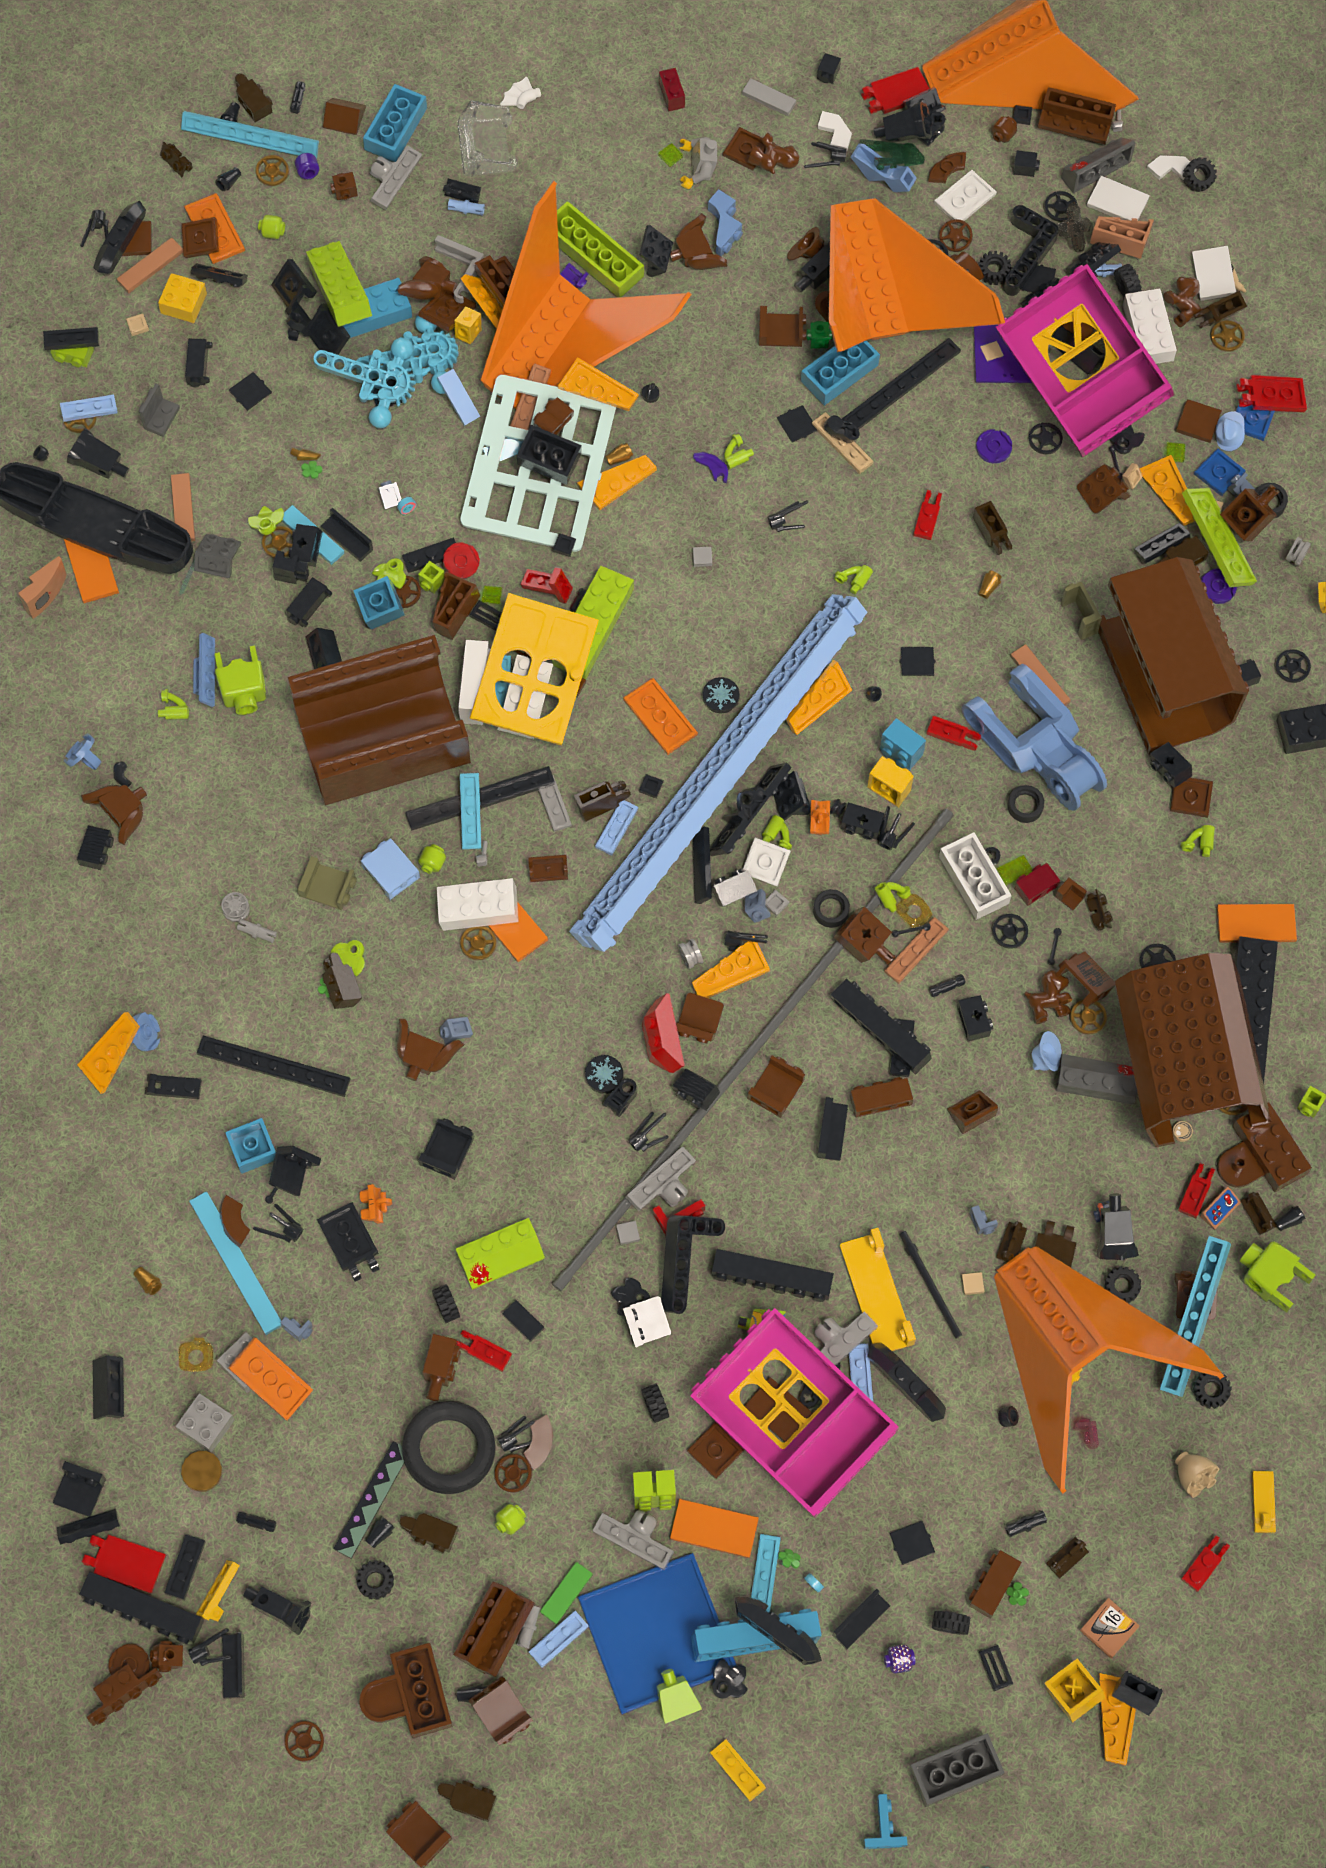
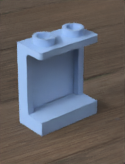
M391 838L388 841L381 842L377 849L366 853L362 857V868L366 869L377 881L389 900L420 878L418 869Z

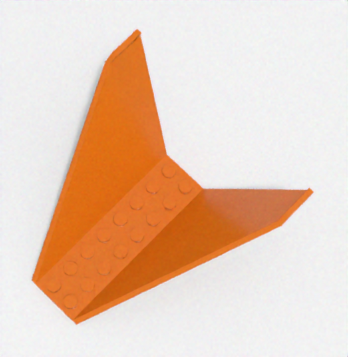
M1016 0L922 65L930 88H936L940 102L947 104L1012 108L1018 105L1032 107V109H1043L1048 87L1116 104L1115 112L1139 100L1137 95L1060 31L1048 0Z
M553 181L534 207L481 382L488 390L493 392L496 378L499 375L528 380L533 365L537 364L551 369L547 385L558 387L577 357L593 367L673 321L692 294L687 292L604 299H589L560 275L556 204L557 183ZM517 392L513 406L514 409H517L523 393Z
M876 198L831 205L829 324L837 353L868 339L875 340L899 336L912 331L1005 324L999 298L992 290Z
M1039 1247L1026 1248L997 1270L998 1273L994 1276L1043 1466L1062 1494L1066 1492L1065 1476L1072 1375L1107 1349L1219 1377V1379L1224 1377L1204 1350Z

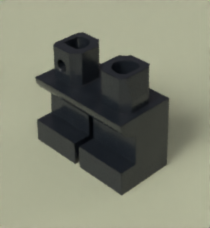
M277 550L272 566L275 580L291 584H297V580L307 582L309 576L308 562L300 561L299 555H295L292 559L285 558L284 552Z

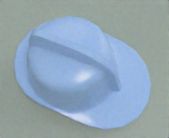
M1236 411L1228 412L1218 420L1216 426L1217 444L1225 451L1238 449L1242 445L1245 436L1244 418Z
M1050 1031L1043 1033L1040 1044L1032 1050L1034 1070H1058L1062 1054L1061 1044L1056 1035Z

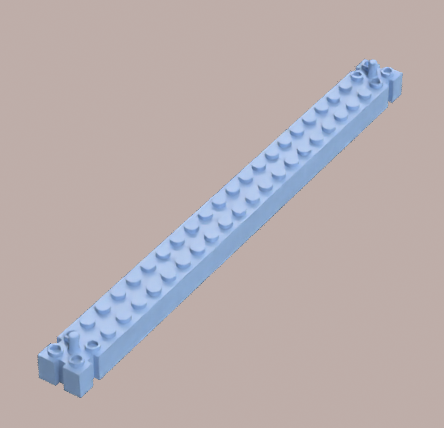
M835 594L830 596L824 604V610L819 611L585 910L582 920H578L569 932L582 946L594 947L595 950L605 952L610 946L612 947L616 944L613 936L622 932L626 923L632 919L634 913L645 902L647 896L656 888L657 883L667 874L671 865L677 861L679 855L690 844L695 834L700 831L702 825L711 817L712 812L722 803L726 794L745 773V770L755 760L761 749L766 746L771 736L777 732L778 727L787 719L788 714L810 689V686L820 676L826 665L831 662V659L841 649L843 643L848 637L856 634L853 626L860 624L867 614V611L856 597L846 596L843 598L842 595Z

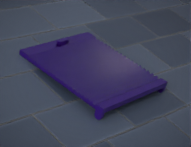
M998 324L974 326L976 383H1032L1000 337L996 329ZM997 341L1004 356L987 361L980 346Z

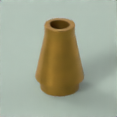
M621 443L605 457L611 466L629 460L633 453L627 443Z
M989 570L988 573H985L978 594L988 599L1001 584L1002 576Z
M143 1267L135 1270L134 1276L146 1294L155 1295L159 1292L162 1283L158 1277L146 1271Z

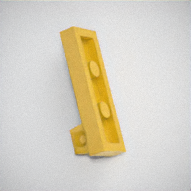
M1253 1471L1254 1533H1276L1273 1471Z
M226 1560L197 1611V1616L208 1621L209 1619L219 1621L224 1610L218 1606V1603L240 1565Z
M724 1740L710 1752L749 1802L766 1789L765 1785L727 1740Z

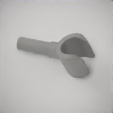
M1117 110V120L1112 122L1113 132L1122 131L1121 110Z
M483 841L482 855L476 856L478 867L487 865V841Z

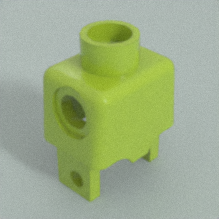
M255 645L249 646L252 662H246L240 658L232 660L228 666L223 667L220 652L214 653L217 664L215 674L223 703L227 708L235 707V712L239 715H248L256 712L258 709L257 702L266 699L264 672L261 661H258Z
M1275 1241L1270 1242L1265 1250L1253 1243L1239 1261L1249 1269L1243 1278L1244 1283L1265 1302L1271 1300L1286 1313L1294 1303L1277 1291L1278 1287L1282 1284H1289L1294 1274L1308 1284L1316 1276L1298 1262L1300 1257Z

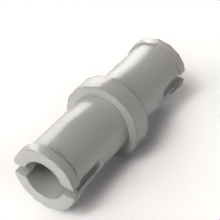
M242 918L239 921L241 925H237V930L251 934L253 938L258 937L271 943L275 940L273 937L277 935L276 931L264 928L262 924H254Z
M533 1606L522 1627L517 1646L530 1648L533 1632L537 1629L535 1625L541 1608Z

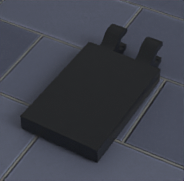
M353 1202L317 1219L342 1271L344 1272L349 1269L355 1282L362 1279L356 1265L367 1260L372 1273L380 1270L374 1258L375 1255L379 1254Z

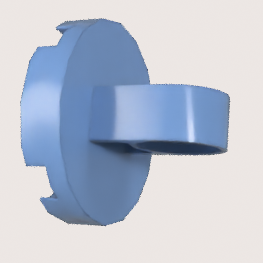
M87 733L82 736L84 740L82 742L77 741L66 754L68 759H64V762L68 766L72 767L81 760L88 767L96 770L102 763L90 751L95 739Z
M146 1012L136 1014L133 1018L140 1027L132 1043L141 1051L154 1050L160 1043V1039H157V1032H160L159 1024L152 1014H146Z

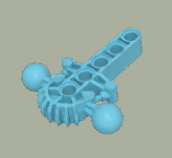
M417 315L415 326L423 334L421 338L412 336V333L409 331L403 334L404 338L412 342L414 351L410 358L404 360L402 367L404 369L409 367L412 369L416 383H421L423 376L427 375V372L430 371L431 374H434L431 380L432 388L439 394H445L437 378L446 373L445 370L447 368L453 369V364H456L459 356L458 345L449 333L445 335L443 330L440 333L434 332L437 326ZM391 350L381 352L388 362L393 361L394 356ZM372 355L360 357L356 361L369 365ZM385 364L381 365L380 369L387 371V366ZM356 368L357 375L361 374V369ZM373 373L369 376V379L378 378L379 376Z
M400 337L393 341L391 352L394 358L393 361L389 362L382 355L381 351L377 349L373 351L369 365L324 350L317 351L314 354V365L317 369L362 383L359 393L361 402L378 398V406L372 408L369 413V421L376 428H385L390 424L392 419L389 410L390 403L396 402L397 407H399L400 400L405 404L407 402L405 396L411 399L412 395L409 392L415 391V388L411 387L416 385V381L411 380L415 378V375L409 374L412 369L410 367L407 369L402 367L404 360L410 358L414 351L412 342L407 338ZM323 356L327 361L324 364H320L317 362V359ZM337 362H342L344 367L338 370L334 365ZM384 363L387 366V371L380 369L381 364ZM354 368H359L362 372L359 375H354L351 371ZM375 373L379 378L376 381H372L369 379V376ZM389 379H393L396 381V385L390 387L386 382ZM374 388L380 389L378 394L372 393Z

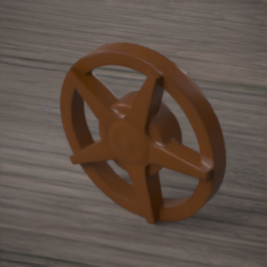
M959 219L946 222L939 233L940 242L946 246L947 250L952 252H961L967 249L973 238L972 229L969 224ZM960 223L963 225L960 228H954L951 224ZM949 226V235L942 237L944 229ZM965 227L969 230L970 238L963 236L962 231ZM949 239L954 243V248L948 247L943 240ZM962 240L968 241L965 246L956 249L957 243H960Z
M406 576L408 581L401 589H396L398 597L403 599L404 604H401L402 608L413 606L421 596V588L418 581L410 576ZM411 582L416 584L418 591L410 589ZM411 595H417L412 602L406 604V599Z
M510 1454L503 1457L495 1469V1480L498 1486L510 1493L524 1490L532 1479V1467L529 1461L521 1455ZM515 1458L513 1465L507 1468L502 1466L506 1460ZM519 1459L526 1463L527 1470H521L518 1467ZM500 1468L505 1471L506 1477L502 1484L499 1479ZM528 1473L526 1482L521 1485L520 1479L522 1475ZM511 1481L516 1482L519 1488L508 1489L504 1486Z
M302 1721L294 1724L285 1736V1748L288 1754L298 1761L306 1762L315 1759L321 1753L324 1746L323 1733L312 1722ZM301 1725H309L306 1733L299 1734L294 1729ZM312 1727L319 1732L321 1741L312 1739L310 1735ZM292 1732L297 1737L296 1744L289 1749L288 1738ZM320 1744L318 1751L309 1757L308 1749L312 1745ZM298 1748L304 1750L306 1758L297 1757L291 1751Z

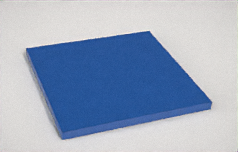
M693 1553L669 1562L665 1570L655 1567L578 1597L622 1715L659 1701L656 1686L664 1683L661 1673L665 1670L673 1669L676 1678L684 1676L692 1688L715 1679L713 1671L721 1659H725L730 1668L737 1666L734 1657L695 1662L691 1642L694 1630H697V1627L701 1625L716 1627L720 1621Z

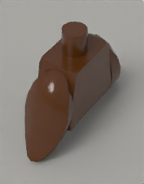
M703 213L687 223L679 231L675 239L676 249L671 251L670 259L672 262L682 259L685 267L697 270L727 267V260L724 257L713 254L702 231L706 221V216Z
M423 256L419 259L421 268L415 274L413 280L403 282L398 286L399 294L425 300L432 297L441 298L445 291L454 293L457 283L450 281V271L441 262L431 257Z
M109 785L81 795L83 802L86 804H100V807L120 829L118 842L125 845L128 838L141 823L143 807L140 800L147 796L144 789L139 787L132 792L127 785Z
M399 1019L397 1054L404 1066L409 1067L406 1078L412 1081H417L420 1072L430 1075L431 1072H437L444 1068L458 1050L465 1045L460 1040H456L444 1046V1044L411 1032L407 1020Z

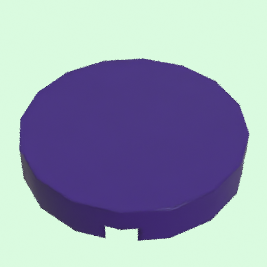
M990 429L984 431L978 437L976 451L979 457L986 462L1001 463L1012 452V440L1004 431Z
M1220 569L1210 570L1204 574L1201 580L1206 585L1208 598H1211L1215 604H1224L1235 596L1237 587H1229Z

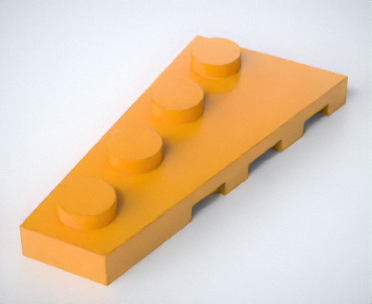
M465 274L460 279L497 329L502 308L480 278Z
M578 357L558 385L560 390L626 411L632 408L639 397L638 393Z
M644 455L602 472L601 479L598 480L593 504L599 510L603 509L654 473L657 467ZM584 480L577 482L578 487L582 490Z
M1172 455L1139 468L1144 480L1183 526L1195 522L1182 495V492L1187 487Z
M833 660L788 715L786 721L794 734L798 735L852 691L837 661Z
M748 941L738 947L727 958L725 957L715 967L709 969L693 981L692 986L697 995L710 998L770 972V968L758 943Z
M129 1012L123 1013L77 1064L100 1094L106 1092L140 1027Z
M1099 1673V1684L1105 1695V1699L1101 1701L1104 1758L1106 1762L1126 1766L1136 1709L1112 1696L1120 1677Z

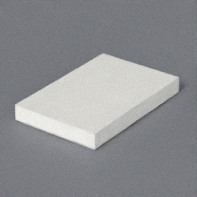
M971 170L935 199L934 204L952 220L959 219L965 221L992 199L997 192Z
M1101 176L1087 203V207L1112 217H1119L1121 220L1131 221L1132 218L1139 220L1150 195Z
M1228 246L1192 252L1196 279L1199 280L1200 301L1227 297L1236 292Z

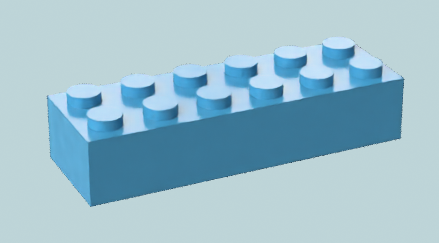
M811 1609L800 1610L799 1614L791 1615V1612L779 1614L780 1622L793 1626L797 1630L798 1635L804 1631L815 1644L822 1636L817 1611L811 1612ZM742 1619L738 1620V1623L730 1624L729 1621L718 1623L716 1627H710V1625L698 1626L691 1637L695 1662L781 1649Z

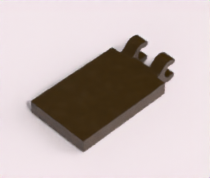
M1047 1220L1044 1234L1038 1233L1035 1247H1039L1071 1267L1077 1242L1071 1241L1075 1227L1067 1225L1064 1236L1053 1234L1055 1222Z

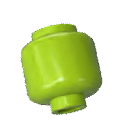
M265 215L263 220H259L258 230L261 231L262 236L265 238L279 239L280 236L284 235L285 222L279 216Z
M434 844L424 847L418 859L421 870L428 874L439 872L446 860L444 849Z
M508 1504L496 1514L497 1523L495 1526L502 1534L505 1532L513 1535L525 1525L524 1518H526V1515L518 1505Z

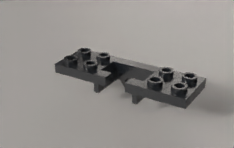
M1097 242L1091 246L1088 252L1080 254L1078 259L1069 265L1066 270L1068 274L1072 275L1077 267L1088 264L1095 276L1098 277L1095 270L1119 253L1121 249L1118 244ZM1052 278L1049 282L1041 284L1036 292L1028 294L1025 300L1020 303L1022 308L1027 306L1032 298L1043 295L1044 290L1048 287L1056 286L1059 283V278Z
M287 259L271 284L287 306L285 310L288 314L287 324L301 332L304 337L309 336L319 350L339 355L351 336L343 326H337L326 303L320 304L312 320L309 318L299 303L305 295L307 298H313L317 291L295 261Z
M787 762L770 766L755 787L744 789L738 794L736 803L738 811L723 816L727 824L711 844L710 856L729 854L733 851L735 842L745 835V829L769 797L778 791V785L789 776L788 772L792 767ZM743 795L747 797L744 801L745 804L742 802Z

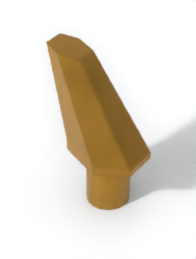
M292 448L290 452L291 455L297 457L298 461L318 460L321 456L319 453L305 449L298 450Z

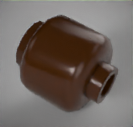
M1003 116L995 122L991 128L994 140L1007 143L1017 133V123L1012 117Z

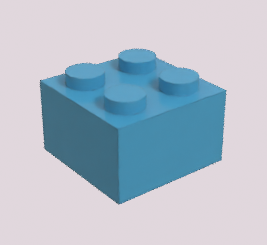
M388 576L353 590L365 623L371 630L405 616L394 584Z
M896 718L882 734L880 749L886 757L896 760L899 767L910 771L923 756L926 740Z
M262 1118L225 1132L241 1174L274 1161L276 1152Z

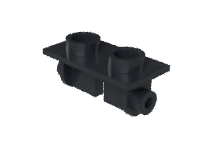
M448 178L447 184L443 187V192H445L444 196L478 203L481 187Z

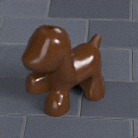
M768 132L761 141L766 147L765 154L759 147L755 146L748 159L749 163L759 166L772 174H775L774 168L776 165L792 169L799 163V155L794 146L789 145L783 148L773 142V136Z
M1181 276L1178 277L1176 282L1178 294L1176 295L1171 290L1163 294V298L1168 304H1175L1181 311L1174 319V323L1178 327H1183L1191 318H1195L1194 314L1204 309L1193 300L1200 291L1199 280L1193 277Z
M1050 970L1042 976L1043 992L1031 994L1026 991L1024 993L1029 1000L1030 1007L1033 1009L1036 1024H1042L1047 1021L1048 1014L1044 1009H1054L1058 1017H1064L1071 1013L1069 1006L1064 1005L1073 1000L1071 995L1067 992L1060 993L1068 986L1069 979L1062 975L1057 977L1055 975L1057 971Z

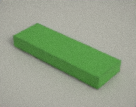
M576 1562L540 1613L557 1625L593 1576V1573Z

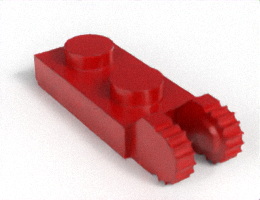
M931 490L926 492L913 535L927 540L932 539L942 498V493L938 492L935 505L928 503L932 494Z
M936 716L932 717L926 733L932 737L961 747L963 746L972 751H976L978 746L966 740L965 737L967 736L976 741L981 739L979 733L969 730L968 727Z
M1199 1163L1195 1175L1193 1174L1178 1209L1179 1212L1195 1219L1212 1183L1210 1181L1215 1172V1169L1211 1168L1206 1179L1199 1177L1204 1168L1202 1163Z
M462 1330V1337L473 1343L469 1347L457 1341L460 1349L467 1352L468 1355L503 1372L512 1357V1353L478 1335L475 1336Z
M1217 1535L1203 1549L1181 1579L1196 1592L1201 1589L1230 1547L1226 1543L1220 1549L1218 1555L1212 1552L1211 1549L1219 1542L1220 1537Z

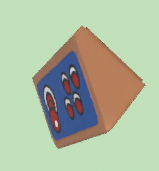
M1227 1186L1203 1211L1200 1217L1215 1230L1235 1210L1241 1201Z

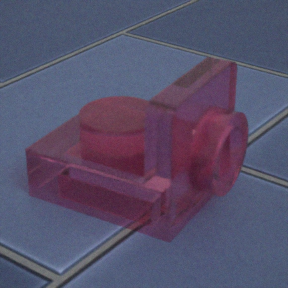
M1090 1419L1078 1420V1423L1074 1425V1431L1086 1430L1087 1432H1084L1085 1444L1089 1445V1449H1097L1099 1440L1096 1421H1090Z

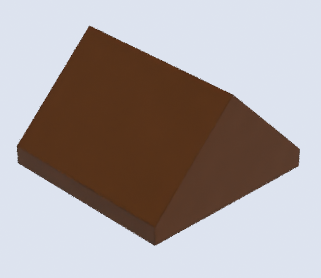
M331 98L326 102L323 128L357 135L366 105Z
M979 1090L947 1108L961 1133L964 1134L995 1117L998 1105Z

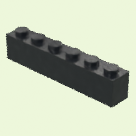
M846 978L830 994L832 1001L916 1075L932 1059L931 1049L924 1042L920 1044L913 1032L903 1029L902 1023L897 1018L892 1019L888 1015L889 1012L883 1006L878 1007L871 995L868 993L865 995L861 992V988L856 982L853 981L851 983Z
M721 1249L716 1250L712 1269V1276L718 1281L726 1282L727 1280L735 1281V1284L741 1286L751 1284L754 1285V1288L760 1290L770 1288L779 1294L789 1292L798 1298H804L805 1296L813 1297L812 1299L817 1302L829 1300L834 1275L831 1272Z
M90 1571L79 1593L84 1598L82 1602L90 1606H94L95 1603L101 1605V1610L113 1614L114 1611L121 1614L120 1617L130 1622L132 1619L140 1621V1626L146 1629H150L151 1626L159 1629L158 1633L169 1637L170 1634L177 1637L176 1640L186 1645L189 1642L195 1643L204 1623L202 1617Z

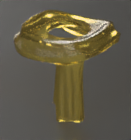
M911 894L908 898L901 900L896 907L897 913L912 928L924 925L932 917L929 906L916 894ZM911 905L920 907L922 911L921 916L911 918L907 914L908 907Z
M195 1337L193 1342H184L180 1345L179 1367L181 1370L189 1372L206 1371L213 1366V1347L204 1338ZM193 1350H200L204 1355L203 1361L198 1365H193L189 1362L188 1357Z

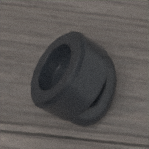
M655 383L643 387L642 398L645 402L654 403L659 399L660 392Z
M1008 1406L999 1410L998 1420L1001 1426L1011 1427L1017 1425L1019 1415L1015 1407Z

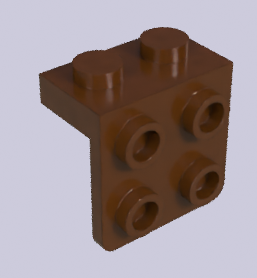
M1103 464L1077 485L1078 491L1095 514L1100 513L1116 499L1126 500L1131 496L1128 492V485L1124 481L1121 482L1118 477L1120 474L1115 467Z
M688 993L679 1022L676 1023L678 1035L689 1038L691 1035L697 1037V1041L706 1044L708 1041H713L724 1004L694 993Z
M1190 1271L1175 1273L1174 1280L1177 1285L1176 1316L1179 1319L1183 1318L1197 1275L1192 1274ZM1218 1288L1208 1320L1216 1318Z

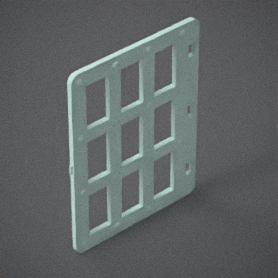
M499 375L496 378L460 518L461 524L466 528L554 547L558 534L550 532L557 500L558 498L579 502L571 537L576 538L573 552L581 550L598 480L601 479L602 475L600 472L616 407L560 390L556 386L507 375ZM517 392L538 397L531 425H534L533 419L537 413H542L546 410L545 406L549 399L554 400L558 397L564 403L569 404V407L574 410V416L564 426L561 437L573 441L580 407L601 411L594 444L573 441L582 445L581 455L590 456L582 491L561 486V482L551 479L550 483L529 479L531 470L520 466L518 476L497 472L505 437L524 441L529 431L508 426ZM497 395L503 396L501 404H495ZM484 446L490 447L488 456L482 455ZM494 483L515 488L506 522L485 517ZM526 490L547 495L539 529L517 525ZM471 497L477 499L475 507L469 506Z

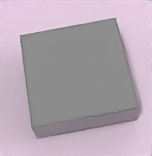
M693 547L694 567L712 566L711 547Z
M774 890L766 899L765 907L777 917L790 902L777 890Z
M636 1221L616 1225L620 1245L640 1241Z

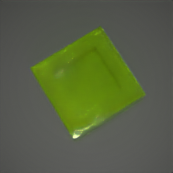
M672 143L658 152V156L669 167L683 158V154Z
M1167 442L1166 457L1172 455L1175 462L1184 463L1185 444Z
M484 586L482 602L500 604L503 587Z

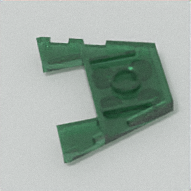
M860 139V144H865L873 151H881L886 157L874 158V165L878 170H884V166L889 165L890 168H897V164L903 163L904 166L924 164V155L913 143L902 144Z

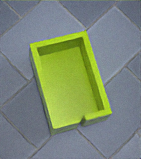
M674 1470L656 1471V1483H652V1471L634 1472L635 1509L644 1512L651 1511V1508L659 1507V1510L672 1509V1506H675L676 1503Z

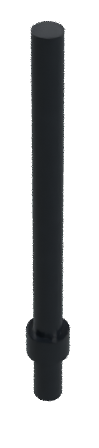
M906 1231L901 1232L899 1236L906 1247V1253L914 1261L955 1339L961 1337L962 1333L921 1260L916 1244L912 1243Z

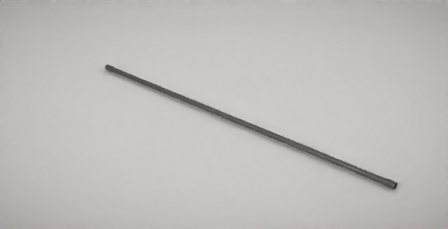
M944 809L934 824L892 873L886 883H897L939 831L954 816L950 810ZM877 893L865 906L871 913L881 903ZM836 941L717 1085L720 1094L707 1111L700 1108L693 1114L631 1191L668 1160L841 952L844 947L838 941ZM626 1197L570 1265L553 1282L552 1285L561 1292L566 1287L577 1270L632 1205Z

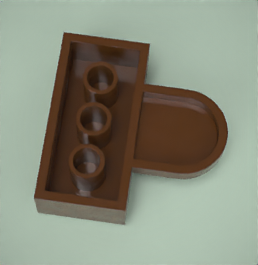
M1268 1102L1272 1120L1271 1123L1252 1126L1248 1113L1236 1120L1233 1125L1242 1143L1226 1151L1218 1162L1220 1178L1231 1187H1245L1265 1177L1273 1191L1277 1192L1306 1176L1312 1169L1270 1102Z
M430 1643L390 1654L395 1675L368 1683L360 1694L359 1704L366 1718L376 1723H384L406 1716L413 1739L453 1727Z

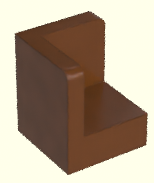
M1068 878L1057 890L1055 898L1071 910H1074L1085 898L1087 891L1071 878Z

